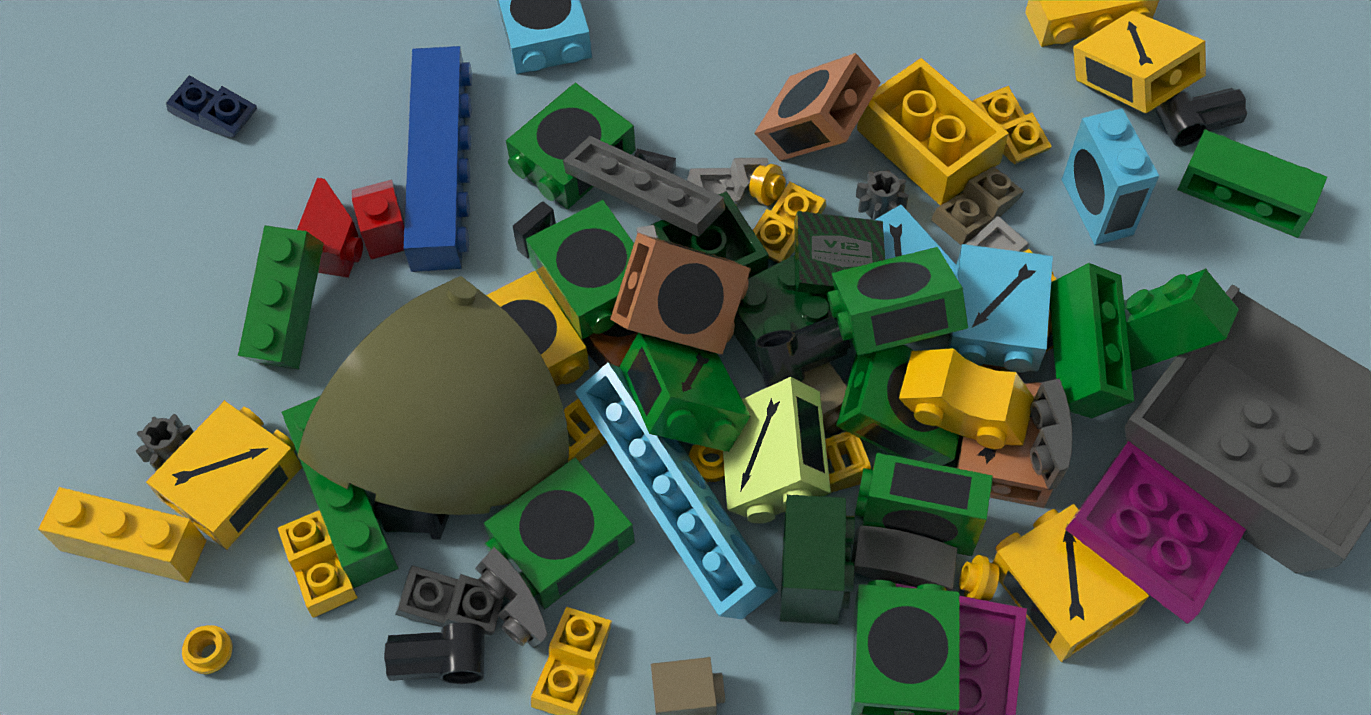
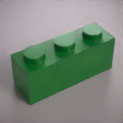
M1204 130L1177 190L1298 238L1314 212L1328 177L1306 167L1270 155L1267 152L1231 140L1226 136Z
M264 225L238 356L259 364L299 370L324 245L322 241L309 232Z
M1087 263L1051 282L1050 312L1056 379L1059 378L1070 412L1093 419L1135 401L1122 276Z
M1206 268L1188 276L1185 274L1177 275L1165 285L1150 291L1147 289L1139 290L1127 300H1124L1131 372L1227 338L1239 308Z

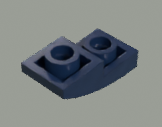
M190 75L166 102L167 111L202 129L231 138L238 134L257 110L255 104L229 89L221 86L217 91Z

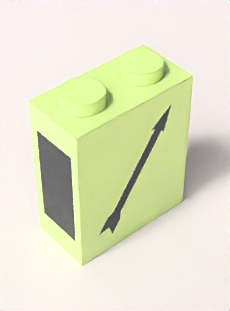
M789 377L743 398L742 401L751 417L730 451H723L727 510L746 517L751 523H767L774 520L775 515L785 512L787 495L825 496L831 494L820 391Z

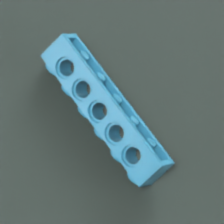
M607 363L574 391L718 616L744 619L779 591L680 442L649 434L620 367Z

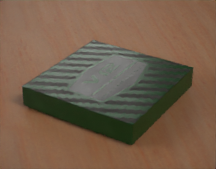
M797 211L794 219L796 292L827 295V292L834 290L831 273L885 260L883 221Z

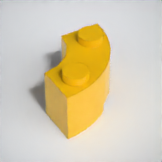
M936 349L911 352L899 399L914 412V418L922 424L938 426L960 436L974 439L986 448L1001 449L1004 445L1024 444L1031 413L1030 406L1034 396L1017 372L996 371L979 366L965 359L955 349Z

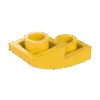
M1009 85L973 100L979 108L1009 133L1003 154L1014 165L1046 152L1052 147L1033 112L1024 114Z
M789 181L772 210L766 209L753 229V232L767 251L769 259L780 263L792 255L795 251L794 219L797 211L822 214L827 206L826 199Z
M320 510L277 528L288 561L295 572L306 607L312 618L357 599L354 587L340 564Z
M566 606L549 644V657L531 695L532 708L554 715L581 714L609 636L612 620Z

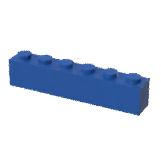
M460 46L412 49L404 252L411 272L462 269V252H469L468 228L463 227V217L470 216V203L468 192H463V183H470L469 159L464 158V150H471L469 125H465V118H471L472 107L470 94L465 93V86H472V70L470 62H463Z

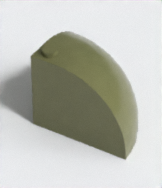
M459 276L423 293L400 307L372 330L352 351L333 375L318 399L305 427L298 458L319 474L346 489L353 484L375 493V501L432 514H486L490 512L492 506L512 503L567 464L569 458V437L565 413L557 387L543 358L530 338L505 310L473 284Z

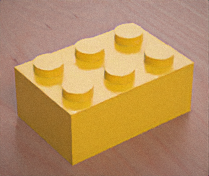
M922 58L877 88L857 124V131L940 206L962 192L970 179L1001 163L1009 134Z

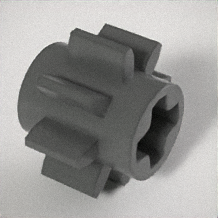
M890 170L875 173L869 171L867 183L857 184L856 198L860 199L858 212H866L870 218L875 220L899 205L906 209L909 197L908 194L904 193L906 180H899Z
M173 414L169 419L156 418L154 416L143 431L137 432L138 437L145 445L140 446L136 453L143 462L150 461V465L157 471L194 431L190 425L183 426V423L176 414Z

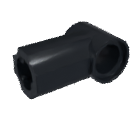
M1233 88L1191 98L1188 92L1183 91L1157 106L1156 114L1173 144L1183 147L1198 141L1202 137L1204 130L1212 131L1243 123L1247 116L1246 98L1240 89L1234 90Z
M831 316L796 331L778 330L760 336L755 341V346L765 386H772L789 377L802 382L805 378L804 372L846 356L847 350L850 348L849 339L843 341L837 318Z
M453 623L442 627L441 632L388 635L384 653L386 676L389 681L440 678L444 682L453 684H469L484 679L485 629L473 623Z

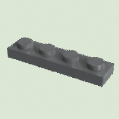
M589 136L563 160L567 174L698 237L725 211L724 197L592 136Z

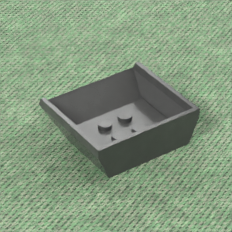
M1232 284L1226 291V294L1239 310L1227 338L1179 355L1173 360L1128 419L1124 427L1127 442H1131L1246 529L1242 536L1244 540L1294 573L1338 567L1346 559L1371 521V371L1241 293L1240 288Z

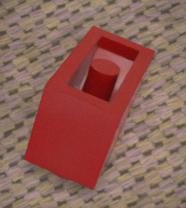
M317 178L297 230L307 231L324 243L318 273L349 278L354 262L358 263L361 259L363 240L358 236L352 218L325 179Z
M392 179L352 190L355 214L370 259L373 260L404 251L405 223Z

